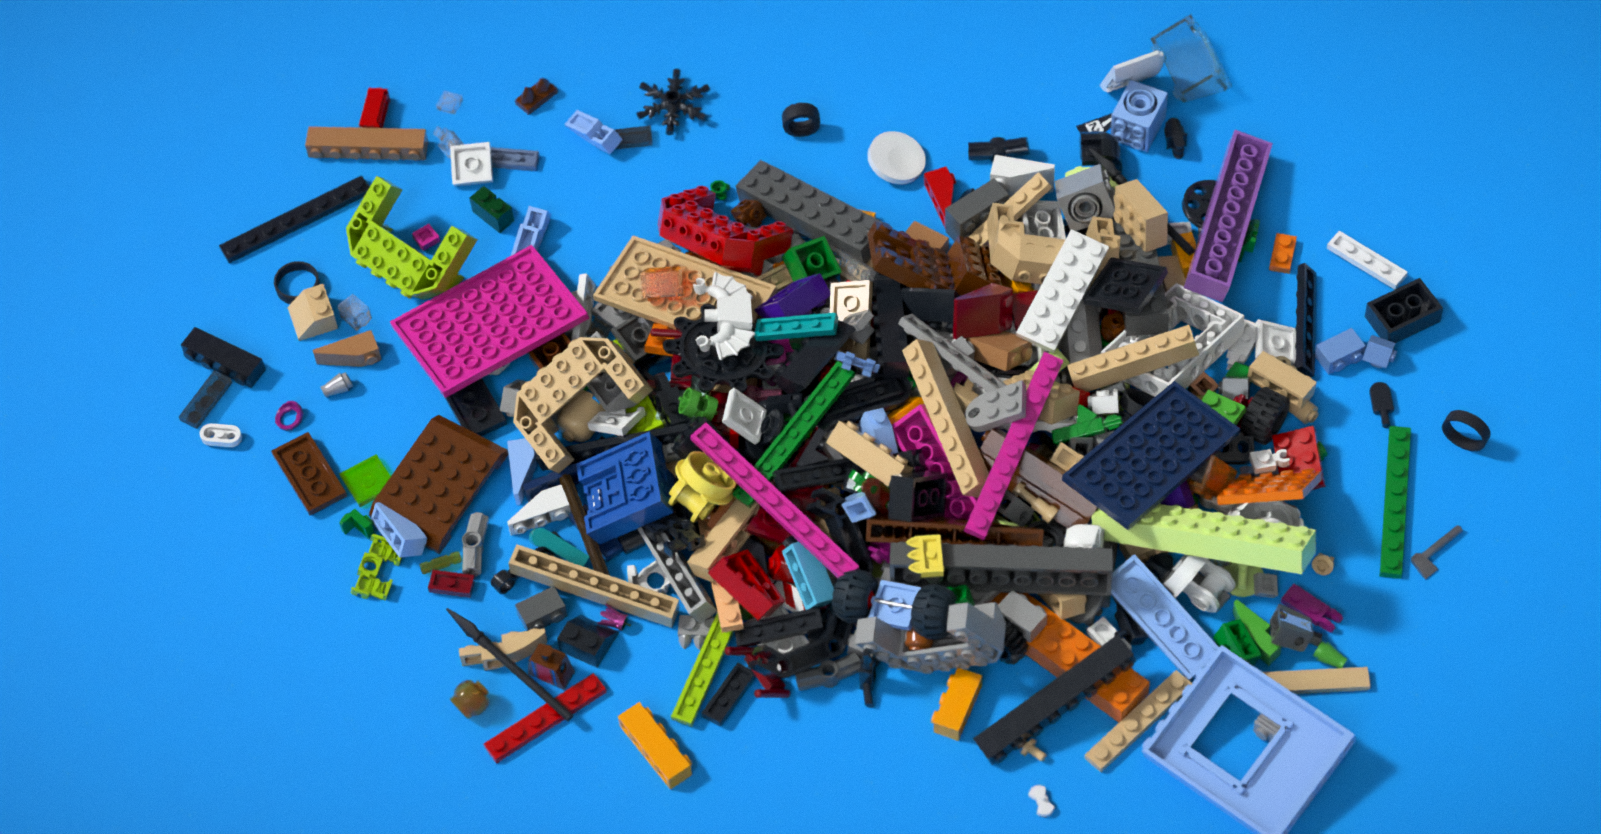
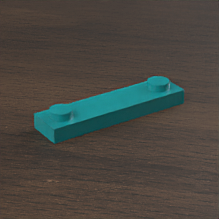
M835 312L757 319L754 337L757 341L836 335L839 317Z

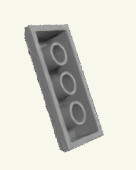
M1083 299L1060 341L1061 353L1070 362L1069 364L1099 355L1102 351L1098 307L1085 305ZM1066 366L1063 371L1066 372L1067 384L1073 385L1068 366Z
M596 331L590 338L605 337ZM601 372L587 385L608 413L634 407L637 404L629 400L612 377L604 372Z

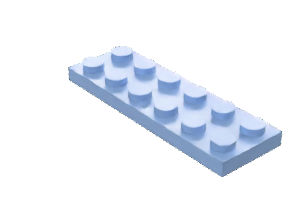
M1135 554L1112 572L1111 595L1185 678L1190 681L1201 667L1205 668L1209 662L1210 654L1213 650H1218L1219 647Z

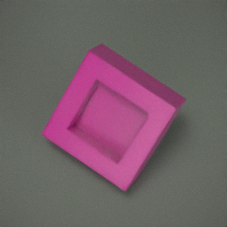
M430 224L412 233L413 239L423 251L440 242V237Z

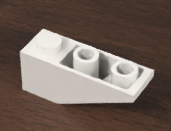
M562 485L541 491L508 520L510 535L523 534L527 530L536 527L540 528L548 523L566 519L571 514V510Z

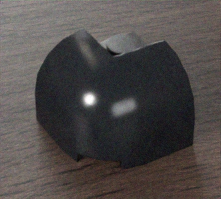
M1101 131L1080 132L1079 148L1082 166L1098 165V162L1089 150L1091 148L1113 162L1116 169L1122 173L1121 149L1114 136Z

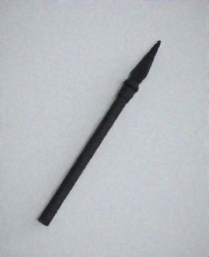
M1089 149L1098 164L1101 165L1103 171L1107 170L1112 181L1118 185L1128 182L1121 171L1116 169L1113 162L1093 149ZM1168 223L1167 234L1189 256L1192 255L1195 251L1194 248Z
M446 608L468 637L473 638L475 643L489 651L566 721L569 722L574 715L498 649L484 635V632L478 630L474 623Z

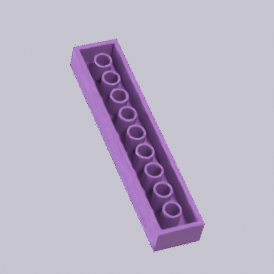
M1234 130L1223 158L1183 288L1223 302L1232 282L1273 143Z

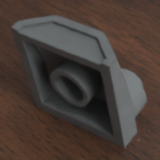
M636 315L611 329V332L626 354L635 362L634 364L640 363L654 355L652 353H645V344L654 322Z

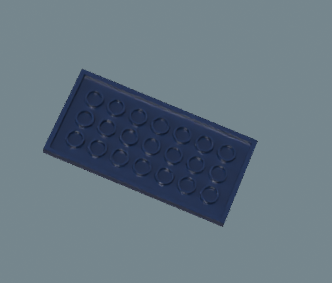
M1173 381L1062 475V481L1125 529L1129 530L1240 433V428Z

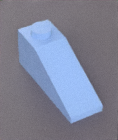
M880 408L864 412L857 425L859 426V431L862 434L867 432L875 437L874 442L878 445L882 443L891 448V454L898 453L893 428L884 409Z
M526 438L507 441L516 505H521L525 496L522 484L532 479L537 467L536 451Z
M376 502L371 520L399 557L422 555L427 537L421 529L380 502Z

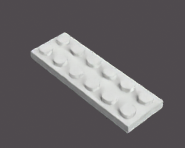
M1071 229L1020 324L1016 336L1054 353L1105 258L1109 246Z

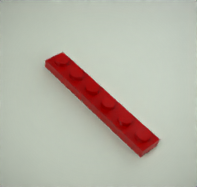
M593 673L555 697V699L574 714L607 692L606 688ZM546 703L485 742L484 748L497 764L565 719Z

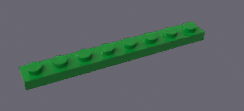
M836 362L754 465V468L770 483L774 479L772 473L783 468L856 376L855 372L851 369L849 371L841 368V362ZM740 486L732 493L734 498L748 508H751L756 502Z
M1389 426L1379 577L1398 579L1402 577L1411 428Z

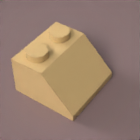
M324 284L304 289L288 306L299 341L338 329Z

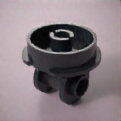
M778 409L772 410L765 416L760 427L761 438L757 444H753L742 435L740 436L741 450L753 467L789 423L783 420V413ZM806 439L802 442V444L799 446V448L795 451V453L791 456V458L787 461V463L783 466L782 469H786L789 467L791 462L798 454V450L804 445Z

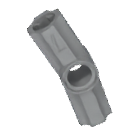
M475 512L470 515L467 531L462 537L463 574H470L475 577L482 574L483 543L489 523V517L483 513Z

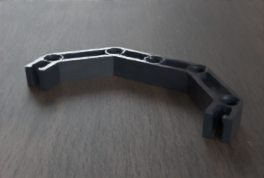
M823 487L814 490L811 498L816 499L817 497L825 502L826 505L824 507L820 505V500H816V502L808 504L806 510L824 519L832 541L859 565L860 570H864L872 575L873 563L858 523L851 522L841 505L847 500ZM831 602L823 623L824 630L821 631L817 640L783 654L767 645L755 647L753 655L757 656L760 654L768 659V662L764 664L762 663L763 659L758 657L757 660L749 662L748 668L770 679L777 680L835 658L845 650L854 624L842 621L835 614ZM829 643L832 646V651L829 649ZM778 664L781 666V672L777 668Z

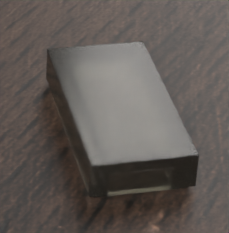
M651 125L614 129L623 139L615 149L653 145Z

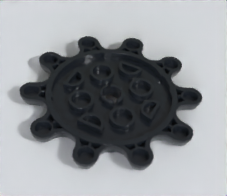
M703 304L701 306L700 312L702 316L698 320H689L682 316L675 318L674 326L676 330L682 333V336L678 339H667L663 342V349L666 353L681 357V360L672 367L674 375L678 378L688 375L699 377L698 387L705 394L710 393L718 384H726L731 389L735 388L744 393L747 389L746 380L748 378H758L766 382L771 380L774 371L766 365L765 361L780 358L784 353L782 345L769 343L767 340L757 341L754 336L749 341L750 346L741 349L738 356L731 355L723 360H719L716 347L710 345V349L707 352H702L696 343V339L699 336H706L710 339L711 336L718 333L717 322H705L704 320L705 309H716L712 304ZM752 323V332H755L756 323Z

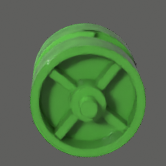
M688 388L683 396H680L678 399L680 401L679 413L690 418L693 416L706 417L711 421L714 415L718 414V411H716L718 399L707 394L702 396V393L695 389Z

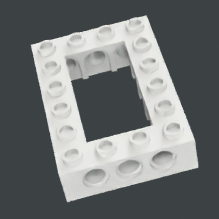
M1176 283L1165 293L1169 313L1168 331L1172 330L1180 321L1203 331L1200 335L1195 336L1199 355L1168 365V369L1162 367L1123 381L1154 397L1173 381L1186 389L1244 334V315L1201 294L1183 288L1184 286ZM1124 330L1101 351V354L1159 334L1126 336Z

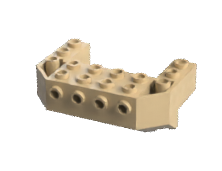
M992 204L987 218L990 263L1012 281L1042 285L1065 239L1025 234L1024 223L1014 221L1013 205ZM1092 216L1086 233L1087 237L1109 246V250L1089 288L1110 258H1119L1121 238L1119 235H1114L1113 221L1109 218Z
M579 337L569 343L566 350L554 356L552 362L547 367L541 368L537 375L531 381L525 382L521 390L517 392L513 423L546 466L558 474L573 462L574 459L556 437L555 433L559 428L551 417L601 372L611 376L627 398L637 404L653 391L633 365L635 362L618 344L608 338Z

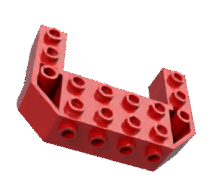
M697 186L696 188L687 189L683 192L661 198L658 218L659 236L721 267L738 273L742 271L760 276L762 275L764 260L786 253L790 249L793 235L792 228L786 226L784 222L775 221L772 224L751 230L744 227L742 223L729 220L727 216L718 215L713 212L716 193L708 190L706 186Z

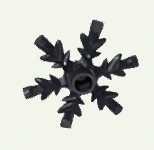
M678 68L673 69V79L667 78L670 83L667 87L670 90L666 93H663V88L659 90L656 84H653V87H651L647 83L641 82L639 86L641 90L647 91L644 94L645 96H654V100L661 99V103H652L653 106H643L645 110L637 112V118L640 120L649 115V119H651L656 112L659 115L661 110H667L668 113L663 116L666 119L662 123L663 126L667 125V135H673L674 125L679 126L676 118L680 117L676 112L683 110L684 116L688 113L691 120L694 119V116L703 122L707 119L706 114L699 112L702 108L693 107L694 104L686 105L685 101L687 99L695 101L694 98H703L704 96L701 93L709 92L710 87L708 84L697 88V85H695L690 91L687 88L685 94H680L679 90L683 88L680 85L685 79H679L681 70Z

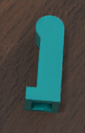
M535 528L529 534V541L532 545L544 547L565 561L584 567L590 557L544 528Z

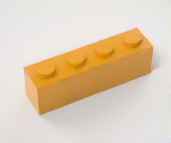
M638 702L618 716L619 726L671 790L692 775V762L686 754L682 755L679 752V746L676 741L666 736L667 732L660 722L657 724L654 721V715L648 707L644 708Z

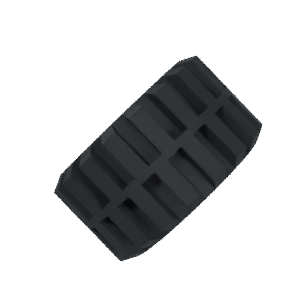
M1268 387L1260 389L1250 401L1243 415L1240 432L1246 433V436H1254L1256 442L1267 445L1273 440L1272 436L1277 435L1289 411V398Z

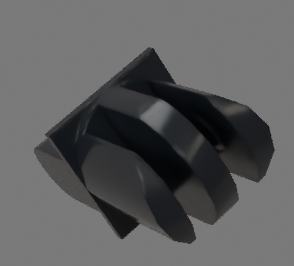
M1170 118L1164 128L1167 141L1166 149H1172L1174 158L1182 159L1184 147L1187 143V133L1184 132L1180 120Z

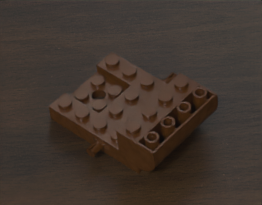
M875 220L867 233L873 270L910 288L956 290L962 296L991 283L1002 285L999 270L990 263L989 247L977 244L970 237L964 238L958 235L946 254L939 248L934 249L930 247L928 241L915 240L904 231L898 232L892 229L885 222L880 223Z

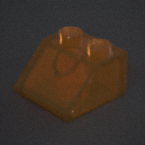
M687 266L645 268L640 273L642 298H648V301H659L660 297H668V300H679L681 296L686 294Z

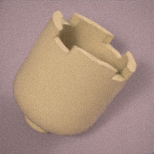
M581 390L565 404L557 418V426L565 440L569 442H585L595 433V431L589 430L588 422L598 412L606 410L600 403L592 399L594 396L592 393Z

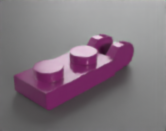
M1293 584L1281 598L1282 604L1309 617L1312 620V624L1318 625L1330 633L1335 630V626L1324 617L1327 616L1336 623H1340L1343 620L1339 612L1330 608L1296 584Z

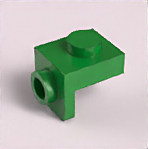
M356 509L345 514L339 522L344 534H347L354 527L367 539H370L371 535L375 534L373 521L367 515L363 516Z

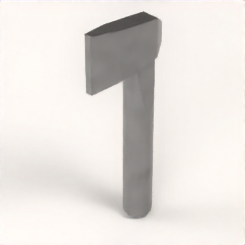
M1456 525L1423 553H1416L1411 557V563L1425 580L1438 570L1428 559L1463 531L1461 526Z

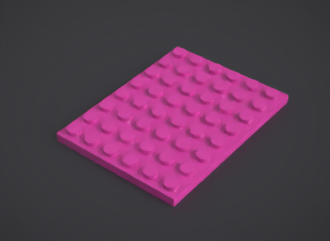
M530 245L390 321V324L444 398L588 320L589 316L541 255Z

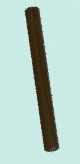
M563 474L559 481L567 497L588 556H590L594 571L610 576L598 543L586 533L584 520L586 512L570 474Z

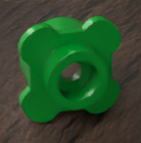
M716 180L711 183L710 191L716 193L715 198L725 200L727 198L726 193L730 190V185L722 180Z

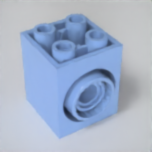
M1130 80L1112 113L1111 135L1117 139L1118 143L1148 152L1166 118L1168 93Z

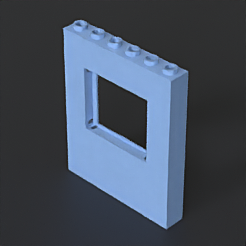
M1221 645L1218 650L1215 649L1210 654L1209 662L1205 668L1201 667L1197 671L1196 679L1192 685L1188 684L1185 687L1180 701L1173 703L1170 707L1168 717L1158 723L1153 737H1148L1142 746L1143 755L1146 759L1253 833L1287 834L1355 743V734ZM1231 693L1281 726L1241 782L1191 748L1192 744Z

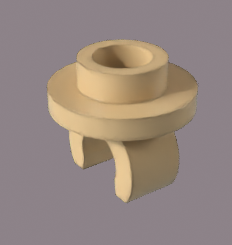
M1319 553L1312 561L1313 570L1320 575L1330 574L1334 568V557Z

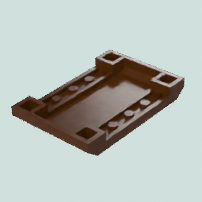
M437 415L429 421L372 503L369 516L371 518L375 503H382L416 524L427 537L425 547L440 554L451 539V531L494 469L498 470L509 452L494 442L441 415Z

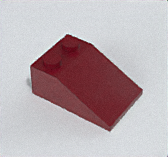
M991 283L955 298L953 339L957 340L961 336L963 338L999 334L1010 329L1013 322V288Z

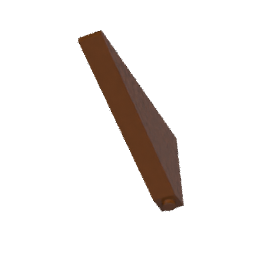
M875 509L876 514L867 518L866 541L898 543L907 542L915 536L940 535L941 544L1043 546V529L991 523L985 539L982 540L964 532L968 522L965 519L938 517L907 522L888 519L889 512L887 510Z

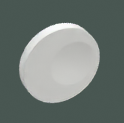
M895 131L884 132L875 137L868 150V162L872 170L880 178L890 183H911L920 176L925 167L926 160L922 147L916 140L904 133Z

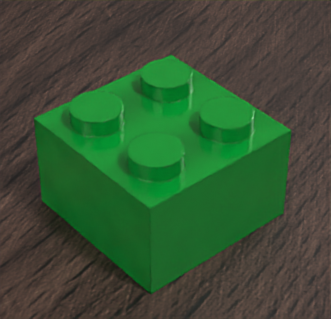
M825 236L791 247L782 256L793 282L818 273L821 274L824 281L837 278L842 273Z

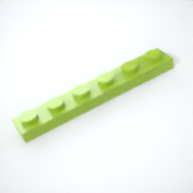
M718 613L671 715L672 720L691 727L725 654L724 650L728 647L734 631L722 633Z

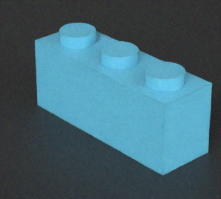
M800 542L792 543L782 551V554L805 609L827 606L832 602L834 586L830 581L826 567Z

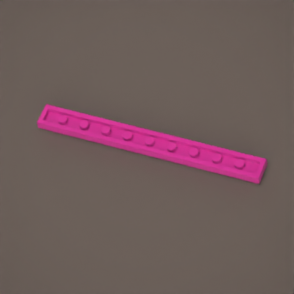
M1047 352L1043 353L1026 390V417L1012 422L964 532L982 540L985 539L1064 360Z
M704 423L690 436L692 442L837 578L845 575L843 574L844 572L859 569L858 564L707 423Z

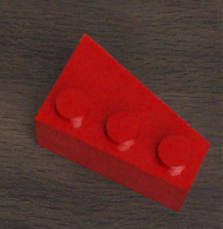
M748 549L723 557L708 572L719 585L757 620L771 616L786 601Z

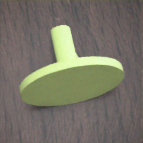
M1227 562L1223 568L1231 574L1235 582V588L1228 593L1237 597L1254 595V574L1258 572L1263 573L1262 568Z

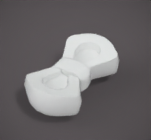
M1041 785L1032 787L1028 796L1035 800L1038 805L1037 815L1040 817L1050 816L1055 807L1048 802L1046 788Z

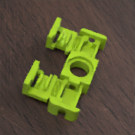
M372 534L370 541L373 542L369 552H365L357 572L359 578L356 586L351 587V594L355 596L361 594V598L368 599L371 593V596L386 601L393 580L390 579L389 582L383 583L380 582L377 575L383 559L384 562L389 560L394 562L393 565L399 566L402 557L397 556V553L384 537ZM367 562H372L376 565V569L369 571L365 569L364 565Z

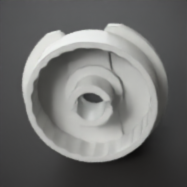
M1184 554L1162 585L1172 593L1174 598L1183 591L1188 595L1191 603L1196 608L1215 613L1220 607L1217 600L1219 594L1223 590L1231 592L1235 588V582L1231 574L1225 568L1214 565L1208 560L1209 558ZM1198 571L1205 577L1200 585L1192 580Z

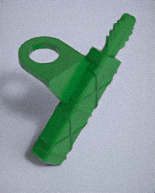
M1079 404L1077 423L1052 430L1053 442L1055 445H1059L1060 442L1065 444L1069 443L1071 438L1091 437L1106 433L1105 428L1110 430L1117 429L1123 423L1122 417H1117L1114 414L1113 416L1110 415V417L1107 416L1103 420L1102 417Z

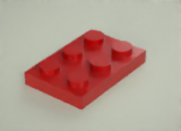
M1314 426L1272 436L1275 453L1278 450L1286 449V457L1282 459H1290L1289 466L1279 467L1277 465L1279 474L1286 470H1293V473H1302L1301 470L1314 469L1315 471H1321L1322 480L1313 490L1326 487Z

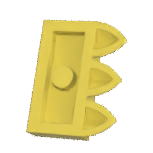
M940 535L910 538L906 544L915 548V550L909 552L907 556L918 562L911 564L908 569L914 573L921 574V578L944 576Z

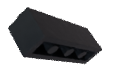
M197 327L192 329L181 344L183 355L186 359L192 362L196 361L208 370L213 369L225 378L234 379L241 386L246 385L252 388L266 370L262 358Z

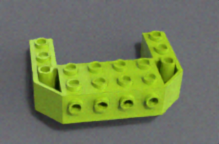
M376 176L346 227L350 255L357 259L356 263L363 268L369 267L372 269L371 274L378 278H385L386 284L395 289L396 287L400 288V293L410 299L412 296L423 300L432 298L458 285L464 279V276L458 272L478 239L463 229L451 225L433 258H427L391 234L393 229L384 223L402 189L389 180Z

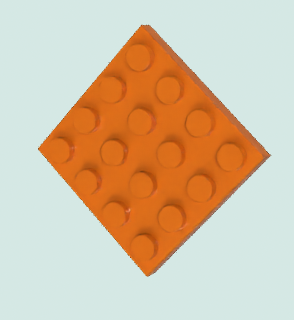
M1314 469L1301 470L1302 473H1293V470H1286L1276 475H1272V472L1260 473L1259 476H1251L1250 473L1240 474L1217 496L1218 505L1304 499L1322 480V473Z

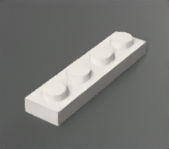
M1338 231L1327 244L1328 250L1394 290L1407 277L1408 272L1341 231Z

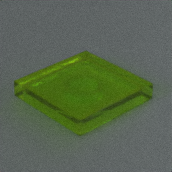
M377 454L339 473L340 478L359 507L375 500L391 477Z

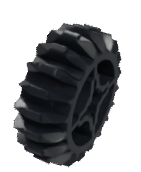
M1004 617L1006 622L1004 646L999 660L1010 665L1019 662L1025 656V653L1028 651V644L1026 643L1027 640L1023 637V633L1018 630V627H1015L1012 622Z

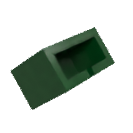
M485 186L469 197L472 212L497 232L501 233L514 222L512 207L502 199H497L496 195Z

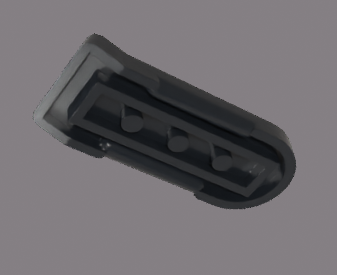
M882 371L874 373L871 377L850 382L818 422L817 427L828 433L836 427L839 421L845 423L848 421H860L864 412L880 408L888 412L901 408L910 399V381L908 378H883Z

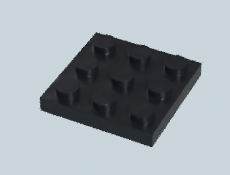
M1111 257L1083 297L1084 304L1140 315L1167 276V267Z

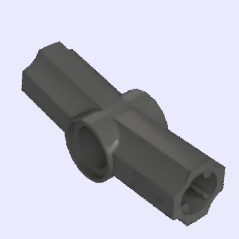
M854 652L838 660H827L822 662L820 666L796 673L795 678L798 690L802 691L820 686L832 688L840 680L859 673L861 661L858 655ZM828 672L833 673V674L830 675V676L824 675V674H826V673H828Z

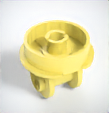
M691 452L686 459H682L677 463L675 472L679 480L669 492L671 498L668 504L673 506L679 502L693 513L690 519L691 522L696 523L699 519L704 520L715 505H726L732 500V491L736 486V482L704 452Z

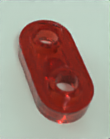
M866 479L862 483L861 492L866 494L870 503L880 513L889 515L885 503L890 499V490L879 479ZM873 485L877 487V491L875 493H871L870 488Z

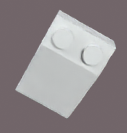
M995 155L990 172V180L995 179L1009 193L1010 199L1039 172L1052 186L1047 192L1051 193L1054 191L1055 165Z

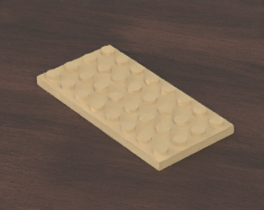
M633 235L593 294V298L597 302L676 330L674 326L675 318L682 316L689 320H698L702 316L700 308L703 304H712L717 308V300L708 295L707 292L702 295L696 294L693 284L697 285V278H703L706 286L710 287L714 272H717L722 276H733L736 282L746 285V291L753 296L751 299L752 323H757V319L761 317L754 309L774 296L777 292V287Z

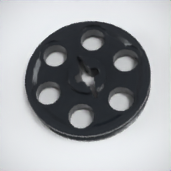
M1216 180L1195 182L1185 191L1182 200L1183 213L1198 228L1203 226L1204 221L1201 218L1206 216ZM1195 190L1203 191L1204 195L1196 194ZM1188 204H1195L1198 208L1192 209Z

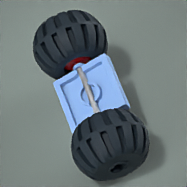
M860 569L844 572L843 574L845 575L840 576L836 581L832 595V605L835 614L842 621L857 624L858 619L878 617L893 628L911 631L913 627L920 636L930 640L941 639L950 634L947 631L949 605H955L957 597L953 591L945 586L935 584L921 588L881 580L879 585L874 576Z

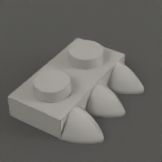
M679 615L678 639L681 647L686 649L693 639L696 648L700 650L715 616L709 617L700 624L691 615Z

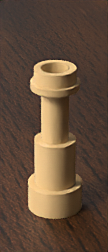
M1019 482L1012 493L1016 497L1019 495L1031 504V508L1043 516L1042 519L1049 524L1059 509L1053 505L1050 506L1040 497L1036 498L1024 489L1026 485Z

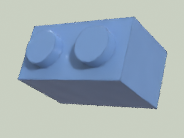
M1350 328L1317 344L1315 358L1329 375L1333 372L1341 371L1351 363L1361 361L1366 346L1356 332Z

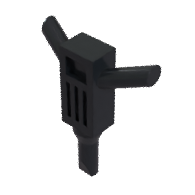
M795 393L768 396L766 400L757 402V404L765 408L767 414L774 409H778L783 414L790 413L791 418H793L805 403L804 399L807 397V394Z
M1113 597L1117 610L1114 617L1121 629L1115 632L1114 637L1118 634L1122 639L1125 638L1130 645L1143 644L1148 635Z
M865 648L862 653L859 669L860 689L863 690L865 706L873 708L871 691L874 689L876 680V668L882 661L877 660L876 657L871 658L869 648Z

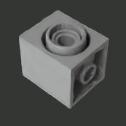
M1100 164L1054 181L1057 201L1070 230L1078 231L1089 227L1092 216L1109 219L1114 217L1115 188L1111 187L1107 170L1103 171Z

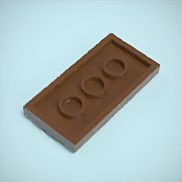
M309 432L271 451L272 456L309 516L347 497L346 491Z

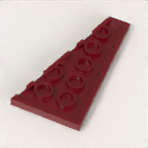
M818 427L814 429L788 468L797 467L796 464ZM819 449L817 450V452H819V453H821L822 455L826 456V454L823 452V450H822V451L819 450ZM824 485L783 492L782 494L814 522L816 515L807 511L806 508L808 504L820 500L817 497L812 499L811 494L814 490L822 488ZM760 507L744 530V532L782 544L785 539L791 536L763 507Z

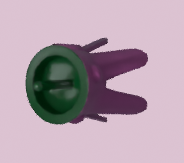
M607 603L605 605L608 608H606V611H601L600 615L609 620L603 619L597 623L599 625L615 627L623 631L625 625L631 626V624L627 623L628 615L619 613Z

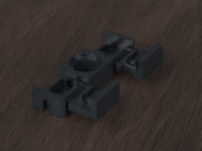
M673 508L674 513L644 526L646 535L654 542H657L659 532L664 533V530L668 531L669 529V533L675 540L663 542L664 552L675 560V552L687 547L688 551H693L705 546L706 543L704 535L699 536L696 533L695 526L686 517L680 518L677 515L676 508Z

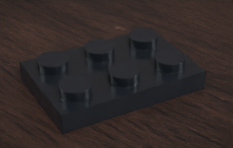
M482 378L445 398L460 426L480 436L507 424L504 415Z

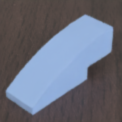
M578 110L565 123V126L575 134L608 154H611L623 140L614 129L603 125L600 120Z
M532 206L528 207L524 223L520 224L511 256L530 245L538 251L552 215L550 212Z
M864 492L849 495L845 498L847 501L841 504L852 523L876 514L875 509Z

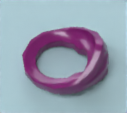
M295 401L284 403L275 416L277 426L286 431L297 427L303 418L302 407ZM291 410L297 412L296 419L291 425H282L281 418L285 413Z

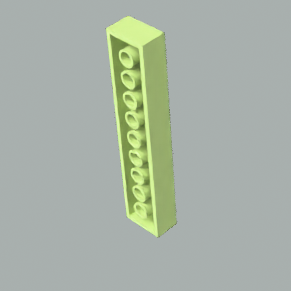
M1160 503L1129 530L1125 529L1099 508L1092 515V525L1104 528V541L1302 574L1316 553V530L1308 529L1305 526L1296 527L1286 525L1285 523H1272L1262 519L1254 520L1244 518L1243 516H1230L1220 512L1211 513L1201 509H1187L1178 505L1169 506Z

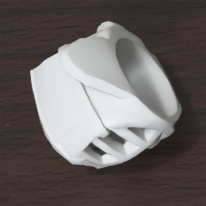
M1088 524L1073 525L1066 531L1063 547H1103L1104 528Z

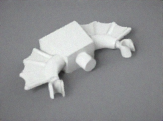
M714 272L710 287L706 286L703 278H697V285L693 284L696 294L702 295L707 292L708 295L717 300L716 309L704 310L705 322H717L718 332L716 335L711 336L710 339L706 336H699L696 339L697 345L702 352H707L710 349V345L715 346L719 360H723L731 355L738 356L741 349L750 346L749 341L755 336V332H752L751 299L753 296L746 291V285L736 282L733 276H722Z

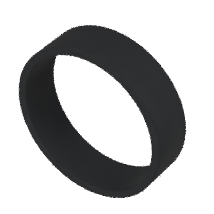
M302 261L290 262L277 271L274 277V287L278 297L283 302L291 304L297 298V296L285 295L278 289L280 280L289 272L295 270L308 271L316 277L314 286L320 285L318 273L309 263Z
M1127 388L1119 403L1125 411L1134 415L1154 397L1141 390Z
M1463 410L1451 411L1442 424V431L1447 439L1456 446L1469 451L1482 450L1491 435L1489 427L1482 419ZM1450 421H1458L1469 425L1480 434L1482 440H1473L1463 436L1453 428Z

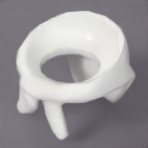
M657 560L643 568L637 576L639 586L662 594L668 592L671 584ZM650 574H661L664 578V585L658 589L651 588L647 583V578Z

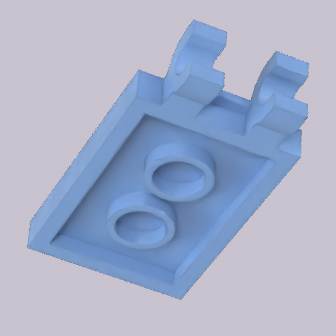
M837 351L833 359L842 362L841 368L850 371L851 366L863 369L862 375L871 377L872 373H878L880 365L876 364L874 360L868 358L863 360L854 357L855 354L850 352L842 353Z

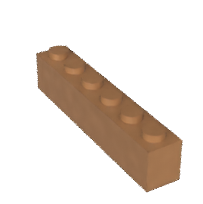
M308 126L305 147L308 157L402 159L416 161L426 160L428 137L426 129Z

